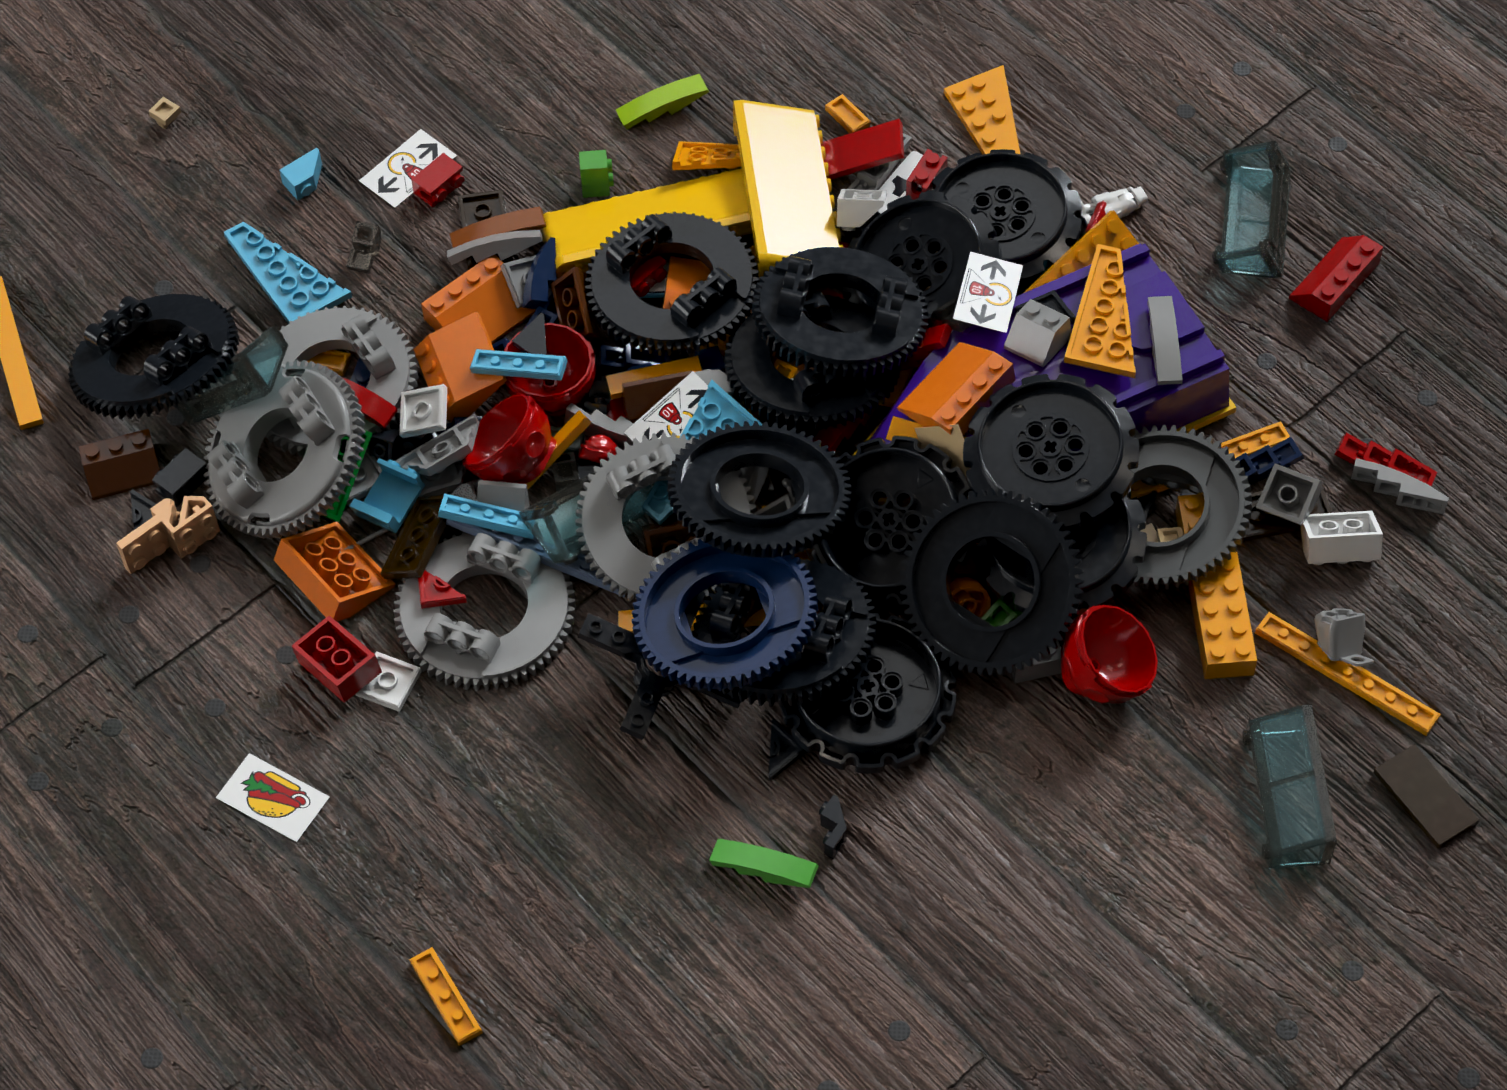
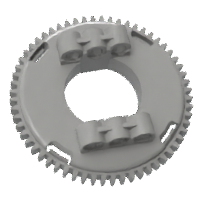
M295 360L294 363L287 361L286 365L280 362L278 368L271 365L270 371L264 368L263 375L256 373V380L248 378L249 385L241 384V392L234 391L236 397L228 398L230 401L229 406L223 405L224 413H218L220 420L213 422L217 427L210 430L214 436L207 439L211 446L205 448L209 453L203 458L208 461L205 467L208 472L203 474L205 478L209 479L204 483L210 487L206 492L211 495L209 500L214 503L212 506L217 509L216 513L221 515L222 519L227 521V524L245 534L263 539H273L274 537L280 539L282 536L289 537L290 533L296 535L298 530L305 531V525L312 527L313 520L320 522V515L327 516L326 510L328 508L334 509L332 504L335 501L340 502L338 497L341 494H346L343 490L346 486H351L349 483L350 478H355L353 474L354 469H359L356 463L358 460H362V458L358 455L359 452L364 451L360 444L365 442L361 435L366 433L361 428L365 425V422L361 419L364 417V414L360 411L362 406L358 403L359 399L355 396V392L346 380L328 367L312 361L309 363L305 360L302 362ZM294 416L298 420L297 423L302 431L309 437L306 453L297 468L288 476L277 481L267 482L257 462L261 443L273 426L286 418ZM344 436H348L349 440L346 441L342 459L344 462H341L337 459L341 439ZM253 517H270V522L256 521V524L250 521Z

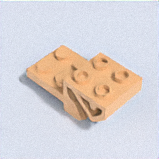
M184 496L181 511H177L172 499L165 498L150 508L153 516L151 519L126 535L116 544L125 569L132 574L136 570L142 569L156 556L162 555L169 547L182 559L187 554L193 553L197 547L207 540L213 539L220 532L213 506L204 496Z

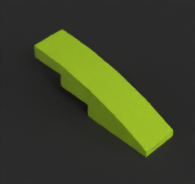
M697 74L674 81L641 95L616 109V112L623 126L628 130L644 119H647L650 123L667 111L673 115L707 94L709 90L701 75Z

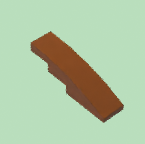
M534 207L509 212L473 223L450 233L452 246L455 248L469 241L494 234L540 230L546 227L542 208Z

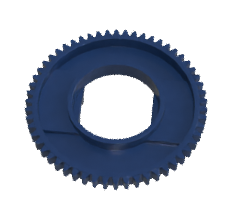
M698 539V546L690 542L688 543V550L683 547L679 548V555L671 552V560L664 557V565L656 564L657 572L650 571V578H644L645 586L639 587L640 594H636L637 602H633L635 610H632V628L636 643L644 659L648 660L650 666L654 665L656 672L661 670L663 677L669 675L670 681L678 680L679 685L685 683L688 685V688L695 686L698 690L702 688H708V691L712 689L721 691L726 688L732 690L733 687L742 688L743 685H753V682H761L763 678L771 677L775 671L780 672L782 666H788V661L795 659L797 652H802V645L808 643L807 637L812 636L811 629L815 628L814 620L818 618L816 613L819 610L817 605L818 598L813 577H811L810 571L806 569L805 563L801 564L800 558H795L792 554L775 558H751L721 551V549L713 548L712 545ZM730 582L743 583L756 588L766 617L753 633L738 641L725 644L706 643L693 637L685 615V609L696 595L711 586Z

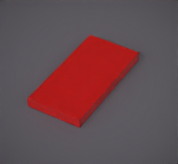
M901 120L889 121L830 139L820 144L825 146L826 159L823 162L828 163L829 175L826 178L836 179L904 158L903 126Z

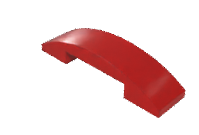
M343 378L351 386L355 396L359 399L358 403L362 406L360 411L364 414L365 420L385 429L398 409L369 389Z

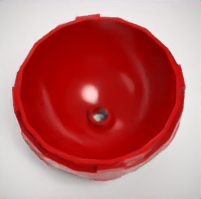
M545 323L547 355L566 356L568 361L562 381L505 376L507 379L505 387L511 396L517 394L530 395L545 414L560 416L565 414L566 408L571 403L574 405L579 403L591 389L596 374L594 351L590 342L572 328L560 324ZM520 332L511 339L504 351L523 353L512 344V340Z
M512 395L500 401L479 421L473 450L461 460L463 466L482 480L518 484L529 483L536 479L545 469L556 446V440L551 436L548 416L530 395Z
M1097 605L1087 609L1075 620V623L1071 624L1069 627L1071 631L1070 633L1066 632L1061 648L1062 679L1070 691L1101 703H1123L1144 694L1152 687L1151 684L1156 677L1158 664L1155 646L1149 636V632L1132 614L1117 606Z

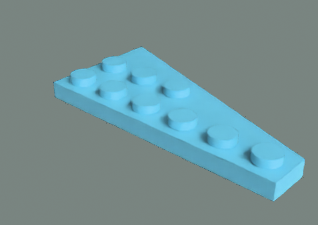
M245 222L224 231L226 240L288 324L289 321L298 319V316H305L306 313H313L317 309L319 311L324 310L325 307L331 309L352 298L350 290L341 288L330 277L327 279L318 273L316 268L293 253H287L282 249V246L267 240L262 233Z
M711 379L705 395L701 397L698 408L693 417L689 419L682 434H685L687 440H690L692 436L699 439V434L702 433L707 436V430L709 429L716 432L717 426L725 430V424L734 428L735 422L741 427L744 425V421H747L750 426H753L754 421H757L759 426H762V423ZM668 480L655 482L642 506L643 510L659 525L673 514V507H670V500H668Z

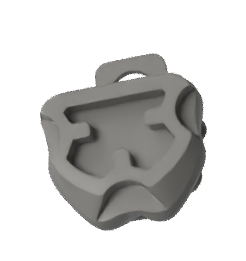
M1333 608L1330 611H1321L1316 614L1314 623L1318 638L1317 644L1330 660H1340L1354 666H1365L1374 663L1373 659L1361 655L1365 632L1364 613H1356L1351 609ZM1354 659H1358V660H1363V661H1362V662H1357V661H1353V660H1354Z

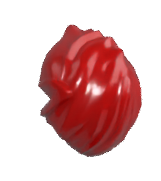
M605 435L591 436L581 444L578 457L600 463L601 459L609 461L607 453L610 452L616 455L615 447H617V444Z

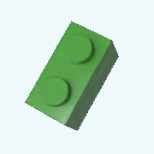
M606 150L579 152L583 198L610 196V187L614 186L613 173H609L613 172L612 159H607Z

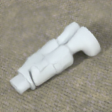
M1128 187L1110 193L1105 192L1092 197L1089 204H1083L1081 201V234H1086L1085 230L1091 219L1090 214L1094 212L1097 204L1101 201L1107 203L1105 207L1106 214L1114 210L1120 219L1139 209L1141 204L1148 202V197L1142 187L1134 189Z

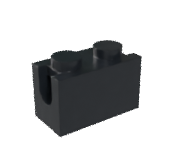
M185 448L180 454H176L171 462L164 469L159 470L152 479L153 483L158 486L155 489L156 493L163 498L172 499L175 506L178 507L183 502L184 496H189L207 479L203 476V474L208 472L205 468L207 466L206 462Z

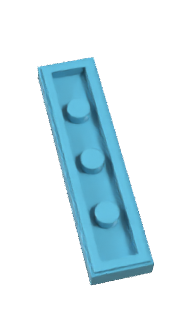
M476 349L470 370L476 374L562 381L568 361L566 356Z
M445 493L438 512V517L529 539L534 538L539 520L537 515Z

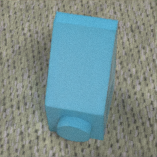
M313 149L279 170L282 184L297 201L304 196L310 195L317 188L322 167L319 149Z

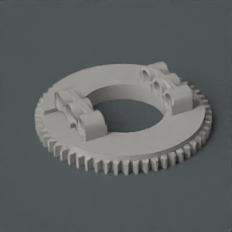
M334 306L331 309L325 307L324 310L319 311L317 309L313 313L308 312L305 316H298V319L289 321L288 325L282 326L279 332H274V336L267 339L268 343L262 345L261 353L256 354L257 360L252 362L254 368L249 369L251 376H248L247 380L248 378L256 380V373L263 375L264 368L270 371L271 365L278 368L280 362L286 365L287 361L292 363L295 360L299 362L303 360L308 361L314 356L329 350L344 349L356 352L371 372L366 388L398 409L385 429L362 417L361 419L365 422V425L361 428L371 433L391 430L390 425H399L396 418L400 419L401 392L415 390L414 388L418 387L416 380L419 379L417 373L419 368L416 364L418 362L415 352L406 334L402 333L401 328L396 327L395 322L390 323L388 317L382 318L380 313L374 315L373 310L366 312L364 308L358 310L355 306L352 308H347L346 306L337 308V306ZM294 416L280 421L266 434L265 437L268 438L270 443L274 442L277 448L281 446L284 452L289 449L291 455L297 452L299 457L302 458L304 456L309 437L302 431L297 423L298 420Z
M653 433L651 440H648L643 435L641 443L636 438H633L632 446L624 442V450L618 446L615 447L616 455L608 452L607 457L609 461L601 459L600 465L602 467L594 466L595 475L588 474L590 483H583V488L586 491H580V498L583 500L577 501V507L581 509L576 510V516L580 518L575 520L576 526L580 527L576 529L577 536H582L578 538V544L584 545L581 548V553L587 554L585 556L586 563L592 562L590 570H597L596 578L604 577L602 580L604 586L611 583V592L619 588V597L628 593L627 599L629 602L636 597V594H640L639 587L645 586L644 578H650L649 572H657L655 565H664V557L671 560V552L679 555V548L683 547L688 550V543L690 542L698 546V539L700 538H694L681 544L676 549H672L655 558L641 552L629 541L622 524L624 509L632 495L657 481L668 480L672 461H675L676 454L680 455L681 448L685 449L686 443L692 444V439L695 438L693 436L690 440H687L685 434H682L681 438H676L675 433H672L671 437H667L665 433H662L661 439H658L656 434ZM741 469L734 470L725 475L718 482L722 500L738 511L756 515L753 514L756 511V505L751 504L754 502V496L748 495L751 493L750 486L744 487L747 484V479L740 478L742 476ZM717 585L711 586L702 591L706 593L704 596L706 600L709 599L708 591H711L712 593L716 594L714 588L717 587Z
M462 532V535L459 536L452 535L451 539L447 540L444 538V542L441 544L437 543L425 570L433 576L436 575L444 580L452 588L469 577L481 574L500 575L514 581L527 596L528 606L522 621L508 634L497 637L494 633L485 629L475 630L473 626L466 622L452 621L449 617L441 614L442 606L422 609L418 578H402L403 584L398 585L399 592H396L397 601H394V622L400 644H402L404 652L407 651L408 658H413L414 665H420L422 672L427 670L429 677L436 674L438 682L444 678L446 685L454 681L455 688L464 683L465 690L474 685L475 691H478L480 685H483L485 691H488L490 684H493L494 688L498 690L500 683H503L507 688L510 680L517 685L518 677L526 681L528 680V672L535 676V668L543 671V662L551 664V656L558 657V649H564L563 642H568V634L572 633L571 625H574V616H576V602L569 574L542 564L540 556L533 550L523 548L521 551H518L515 545L507 541H499L497 544L492 537L484 533H478L476 536Z

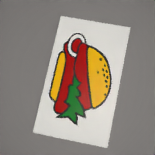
M249 753L216 798L297 842L329 799V796Z

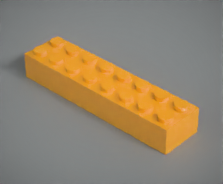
M1202 494L1181 495L1177 498L1175 513L1178 527L1182 528L1183 535L1192 530L1201 518L1204 509ZM1230 552L1231 559H1224V566H1216V572L1209 571L1207 573L1208 577L1200 576L1198 577V582L1194 580L1189 581L1188 587L1204 679L1251 676L1255 673L1257 656L1237 552Z

